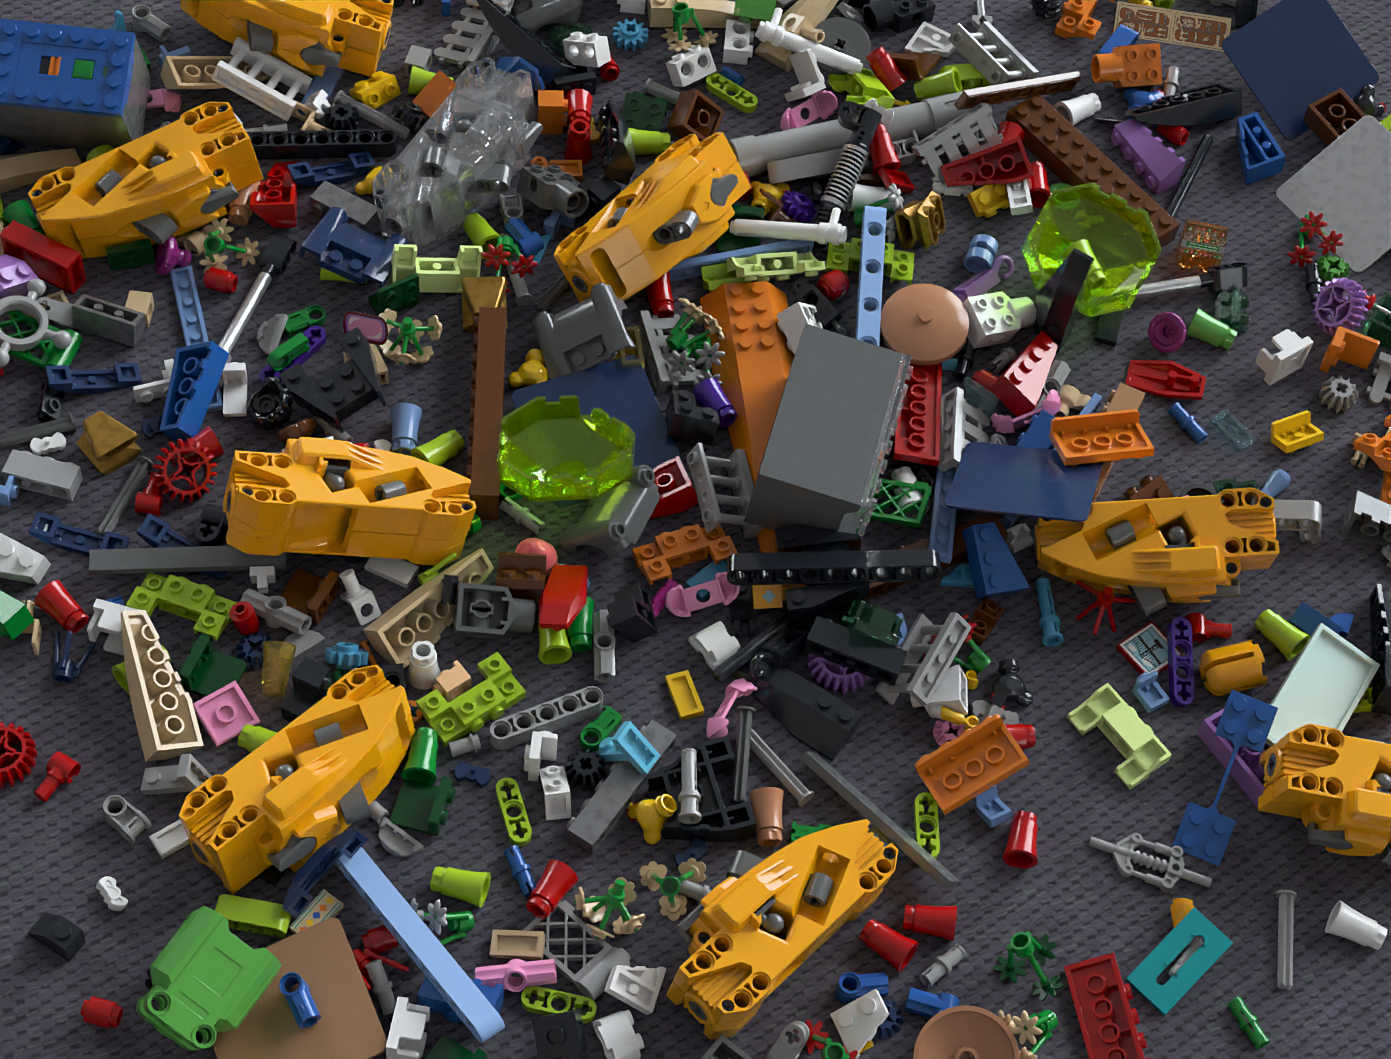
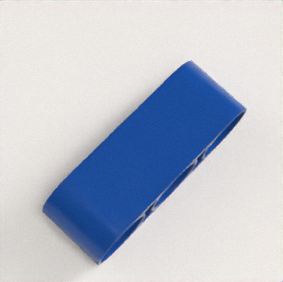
M1121 24L1098 54L1111 53L1113 47L1135 45L1139 32Z

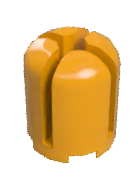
M1248 640L1204 652L1200 659L1199 672L1201 679H1206L1204 681L1206 690L1213 696L1221 697L1229 695L1231 690L1241 692L1265 686L1268 676L1263 677L1262 663L1265 662V659L1258 644L1253 645V640Z

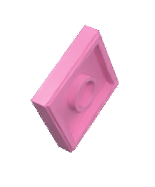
M236 681L193 703L196 716L216 748L239 736L246 724L257 726L261 723Z

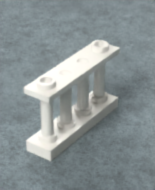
M237 37L230 53L233 55V58L228 64L222 60L219 61L212 80L288 121L297 103L293 100L298 92L306 95L313 78L266 52L250 51L249 43ZM241 60L253 66L248 74L236 69ZM260 71L271 76L266 85L255 79ZM279 81L290 87L286 95L274 90Z

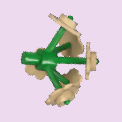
M386 309L384 313L379 314L388 325V333L394 327H397L400 333L393 343L387 340L385 344L379 345L385 357L400 365H408L412 362L414 364L425 363L430 359V356L434 354L432 347L426 346L421 348L418 342L420 337L424 335V331H427L432 341L440 338L442 324L439 322L437 315H433L428 319V326H422L420 320L412 321L410 317H405L401 324L395 322L397 313L390 309ZM401 340H403L402 350L398 345ZM408 341L414 344L417 349L411 355L406 353Z
M619 877L615 880V884L609 885L607 895L591 896L590 898H585L582 887H579L578 894L574 895L575 900L573 904L576 906V910H581L582 916L589 918L592 923L601 922L599 928L588 923L586 925L592 929L590 934L594 935L596 939L601 938L605 940L606 936L615 937V935L604 931L612 909H619L621 914L618 920L612 923L615 934H633L642 928L646 918L645 914L630 916L626 909L628 902L635 901L637 897L635 891H633L634 883H627L625 878Z

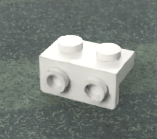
M533 731L531 745H526L524 756V771L528 772L529 781L538 782L541 760L556 761L557 734H552L549 731Z

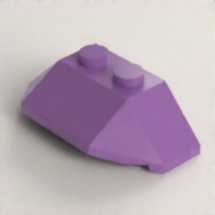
M7 254L0 255V299L15 295L27 296L29 293L27 290L28 282L32 279L40 278L25 261Z

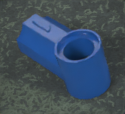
M514 217L508 220V223L504 226L505 232L513 239L515 244L519 245L521 255L527 258L544 249V243L537 232L532 233L520 218Z
M289 972L282 976L279 982V989L284 994L299 1028H309L317 1024L318 1020L322 1017L311 996L309 985L295 972ZM299 984L297 990L290 992L294 985Z
M846 972L840 976L834 994L836 999L844 1004H849L874 989L879 991L881 997H887L889 994L888 978L885 972L862 975ZM843 985L850 986L853 991L846 990Z
M911 987L904 1011L932 1018L945 1009L959 1006L960 1001L952 994L939 993L935 995Z

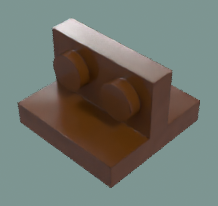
M499 552L496 586L508 587L512 598L534 600L539 603V597L546 584L547 554Z

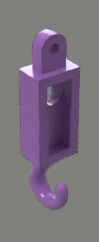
M1007 255L997 257L991 269L981 270L953 289V294L962 303L968 297L982 295L1001 282L998 270L1002 262H1006L1008 266L1007 273L1002 276L1003 279H1008L1012 276L1014 271L1013 260Z

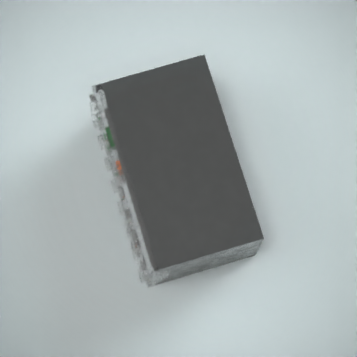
M805 324L787 377L744 522L753 525L758 524L760 527L774 531V528L799 525L861 535L862 539L877 499L873 498L874 492L879 493L882 484L879 474H884L888 460H885L884 456L885 454L889 455L893 441H890V438L896 432L897 419L900 416L903 407L902 401L908 385L904 384L905 379H910L913 366H909L912 356Z

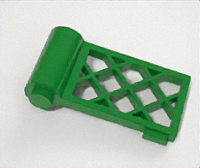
M16 310L5 312L4 314L8 315L10 320L0 322V330L2 332L3 327L13 325L16 334L8 336L17 339L33 335L39 329V324L35 318ZM22 322L28 323L31 326V330L21 332L17 324ZM48 324L49 330L54 332L61 331V329ZM64 329L72 337L70 346L65 349L56 347L52 340H41L35 347L29 349L41 348L44 354L41 359L32 356L29 350H9L8 354L41 367L44 371L45 366L69 365L70 367L83 342V338L74 330Z
M871 477L870 479L874 480V485L880 488L872 493L869 499L874 508L865 511L863 517H861L862 510L860 509L858 512H853L852 516L920 528L932 487L928 483L915 481L912 484ZM894 488H901L903 493L893 498L888 492ZM917 490L920 493H924L923 498L913 501L902 509L896 504L904 495H907L909 499L912 498L909 495L911 491ZM884 494L888 500L878 505L874 499ZM891 505L896 510V512L890 515L884 514L882 511ZM913 509L917 511L916 519L907 518L904 515Z

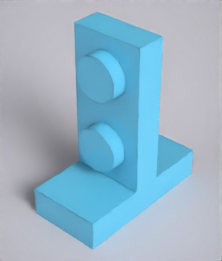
M624 721L615 735L605 738L600 743L598 749L599 758H604L606 762L630 761L641 774H648L661 756L631 721Z

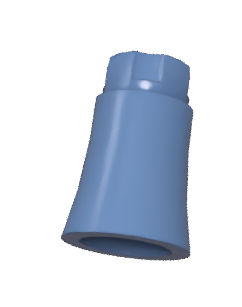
M411 403L395 404L390 409L392 450L394 453L411 456V450L417 445L422 409Z

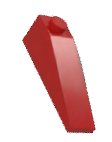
M679 456L653 469L655 475L654 483L659 487L658 493L661 496L649 519L680 513L699 504L695 489Z

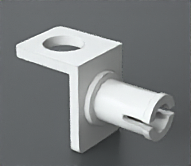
M348 569L340 573L339 576L346 589V592L341 594L340 598L352 606L359 624L363 626L381 616V611L372 591L359 584L355 571ZM369 603L373 608L372 613L366 617L362 616V606Z

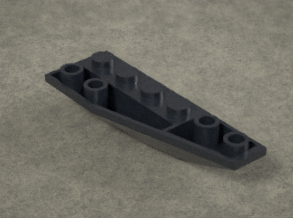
M608 99L606 105H602L598 115L601 118L599 137L602 138L600 142V147L602 148L600 157L603 158L601 163L603 177L628 186L636 168L634 144L621 113L613 101Z

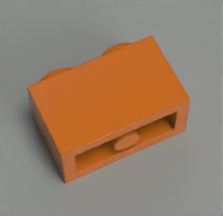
M538 90L537 122L543 126L540 134H563V127H567V114H564V112H568V99H564L563 91Z

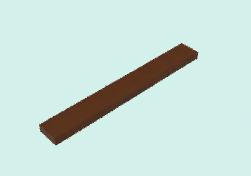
M1079 71L964 90L954 105L957 110L973 108L980 102L992 105L1030 98L1037 93L1043 96L1072 91L1082 75Z

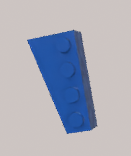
M213 341L176 348L160 431L176 442L177 439H182L184 442L198 434L230 353Z

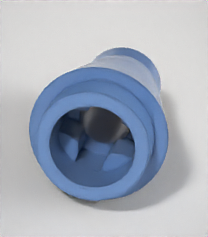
M1282 469L1272 471L1261 492L1272 498L1289 487L1291 482L1289 474Z

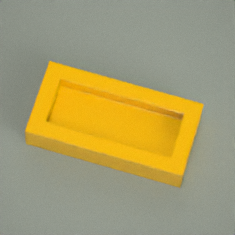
M685 670L665 676L666 685L680 720L703 715L704 708L689 671Z

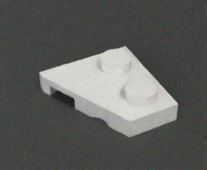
M874 989L830 1015L848 1053L857 1050L858 1054L855 1059H858L860 1051L867 1041H871L874 1037L877 1027L883 1024L889 1012L879 991Z

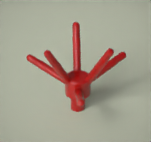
M1076 581L1077 585L1094 594L1097 598L1093 604L1082 611L1075 619L1077 621L1098 606L1100 609L1092 634H1097L1104 610L1106 609L1111 630L1116 632L1111 607L1112 603H1136L1135 599L1114 597L1111 587H1105L1104 590L1098 592L1082 581Z

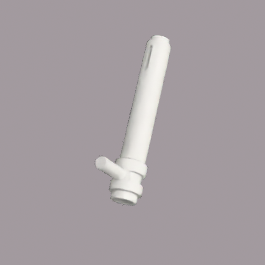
M775 8L771 22L760 21L755 37H758L759 41L764 43L768 41L772 46H780L795 53L811 49L818 62L851 75L854 72L860 73L863 63H860L859 59L785 31L784 27L778 25L783 12L781 8Z
M839 208L832 209L829 223L806 224L735 219V221L731 220L730 233H734V236L816 241L818 244L830 242L832 245L845 244L847 239V227L838 224L841 212Z

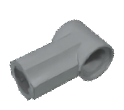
M137 5L132 9L133 27L136 31L146 32L160 42H164L169 38L172 27L151 14L148 6Z

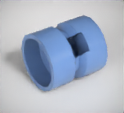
M986 234L975 235L971 240L964 259L965 268L976 274L981 270L991 269L998 250V242Z

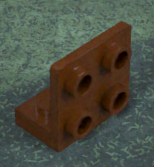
M911 51L906 54L888 52L894 63L908 80L921 81L942 59L939 54Z
M297 569L280 596L286 600L287 606L312 617V624L317 626L340 591L339 573L330 570L326 578H320Z

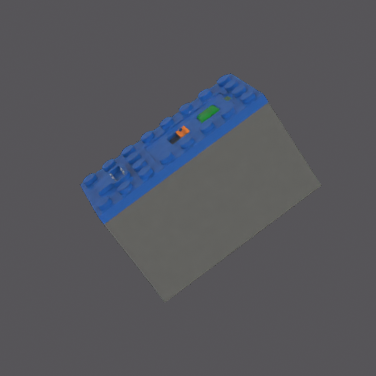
M0 18L1 136L14 143L21 141L28 145L67 149L75 148L76 150L92 151L94 148L105 144L111 145L115 149L142 137L151 75L133 32Z

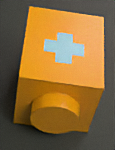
M752 585L754 609L782 608V601H785L786 587H782V585Z

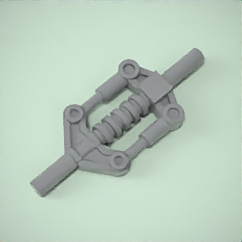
M1139 833L1131 834L1117 842L1116 845L1095 837L1090 839L1089 846L1113 854L1112 857L1124 878H1129L1131 875L1145 880L1144 882L1160 887V890L1164 893H1169L1173 886L1179 882L1180 878L1208 888L1211 885L1212 878L1184 869L1183 849L1180 846L1169 847L1157 842L1154 844L1143 840ZM1143 845L1154 849L1153 851L1169 856V861L1167 863L1164 859L1161 861L1158 857L1153 858V855L1147 856V853L1143 852L1141 854L1140 851L1136 850L1135 852L1133 850ZM1130 860L1134 864L1145 865V868L1149 869L1151 867L1154 871L1157 869L1160 873L1165 872V876L1160 878L1149 873L1143 874L1134 871Z

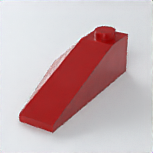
M1020 136L940 166L947 187L1015 184L1034 176Z
M276 162L267 173L265 182L261 181L259 189L251 194L250 209L274 228L289 229L296 227L298 183L293 181L287 170V165L298 162Z

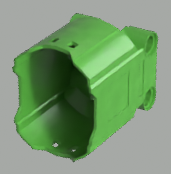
M202 906L190 913L150 965L152 988L138 1000L136 1009L138 1014L152 1024L155 1029L185 1050L205 1049L214 1044L216 1033L238 1029L275 979L282 964L266 948L252 949L229 931L228 919L218 912ZM152 999L155 1000V1002H156V1004H157V1009H156V1010H154V1009L152 1008V1005H151V1000H152ZM196 1032H197V1033L199 1034V1036H200V1041H199V1043L197 1042V1040H196V1038H195Z

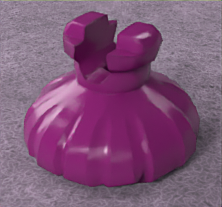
M172 235L162 245L158 244L155 270L158 275L168 274L175 265L186 267L188 263H191L192 254H190L189 250L183 251L179 249L177 241Z
M1166 311L1157 314L1151 319L1147 334L1149 335V341L1155 349H1158L1160 352L1170 353L1183 345L1187 330L1182 318L1173 312Z

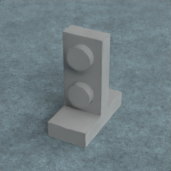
M181 754L179 765L145 768L140 791L146 795L192 792L212 777V775L191 754Z

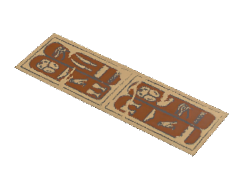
M1118 1L1113 33L1123 24L1139 32V39L1224 52L1222 41L1230 34L1232 19Z

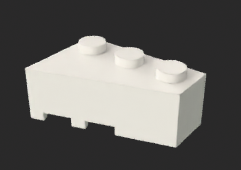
M797 302L776 314L779 320V329L785 333L788 339L787 346L794 354L796 353L805 324L823 329L821 323H816L814 313L817 312L816 306Z
M0 533V577L7 578L8 580L39 584L49 569L50 562L40 553Z

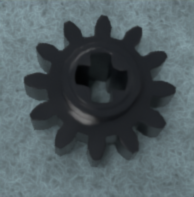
M396 102L391 112L395 118H399L398 122L411 129H415V127L424 129L430 118L426 116V113L422 112L423 109L412 102Z

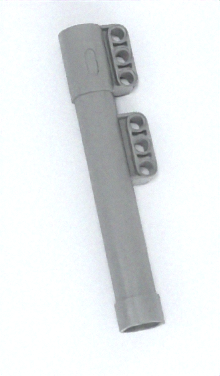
M963 91L927 98L918 103L892 108L894 110L893 120L886 124L885 127L902 164L901 166L915 162L918 155L913 152L911 147L919 142L918 139L931 135L971 109L957 110L954 105ZM860 115L856 116L854 122L858 121ZM838 119L759 136L739 137L728 140V143L743 172L747 171L748 177L768 171L766 162L843 148L845 142L849 141L853 131L842 127ZM992 121L991 123L997 133V127L995 125V122ZM980 130L973 133L980 146L986 143ZM962 141L956 144L960 153L967 152ZM868 160L869 165L864 166L862 170L870 173L873 172L872 161Z

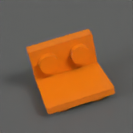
M438 71L416 96L413 103L420 106L424 113L443 127L470 95L442 71Z
M1338 326L1325 352L1319 370L1328 373L1331 366H1336L1338 359L1367 369L1379 347L1380 341Z

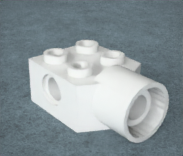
M1001 291L968 297L963 302L969 317L967 337L973 349L1008 342L1021 328L1032 326L1036 320L1035 305L1028 297L1010 299Z

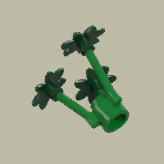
M1029 931L1018 932L1012 936L1010 944L1006 946L1008 960L999 956L998 961L1001 965L994 966L993 970L1002 972L999 977L1000 981L1005 980L1009 976L1011 981L1016 983L1017 975L1025 976L1027 973L1021 969L1025 965V960L1015 962V955L1022 959L1028 958L1040 979L1039 982L1033 983V986L1037 989L1031 995L1034 997L1040 995L1041 1001H1044L1048 994L1056 997L1057 993L1055 990L1061 989L1064 986L1063 983L1058 982L1060 979L1059 975L1049 979L1048 975L1042 973L1036 960L1039 959L1040 965L1044 966L1046 957L1055 959L1054 953L1050 950L1057 947V943H1048V934H1045L1040 941L1036 936L1032 937Z

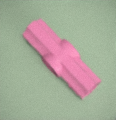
M512 959L503 965L476 967L475 978L481 979L483 981L481 985L494 988L496 983L504 985V989L519 992L526 986L557 983L556 964L554 959L530 962ZM518 973L521 977L516 978L511 976V974Z

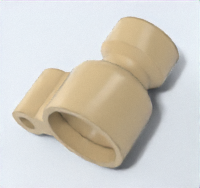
M206 224L201 228L200 232H188L179 236L176 239L177 245L183 246L189 252L193 250L196 254L192 255L198 257L205 251L204 241L209 233L205 227L212 225Z
M1063 385L1061 392L1058 394L1061 397L1060 403H1062V406L1053 416L1056 418L1066 417L1069 415V409L1082 411L1091 397L1080 394L1079 390L1071 385Z

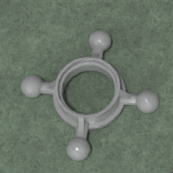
M35 278L28 282L27 290L29 293L26 297L15 295L0 299V316L8 311L20 310L34 316L39 324V329L35 334L23 339L9 337L0 330V367L8 364L10 359L9 350H29L45 339L52 340L54 345L60 349L69 347L72 342V337L67 331L54 332L48 329L47 313L35 301L46 290V285L41 279Z

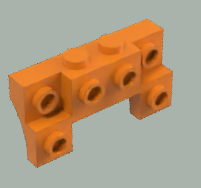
M1067 0L1068 3L1064 2L1060 11L1063 15L1056 26L1054 34L1066 39L1070 37H1084L1094 40L1102 22L1090 18L1097 6L1098 0Z
M1391 414L1385 418L1384 426L1390 428ZM1391 431L1382 438L1372 433H1366L1354 441L1353 449L1365 453L1376 462L1381 470L1391 473Z
M720 523L711 533H706L705 527L700 528L699 524L687 525L672 532H663L655 536L653 543L632 549V557L636 566L643 572L649 585H653V581L666 577L672 579L671 569L707 559L708 553L715 565H718L719 561L727 559L730 555L738 553L730 536L725 535Z

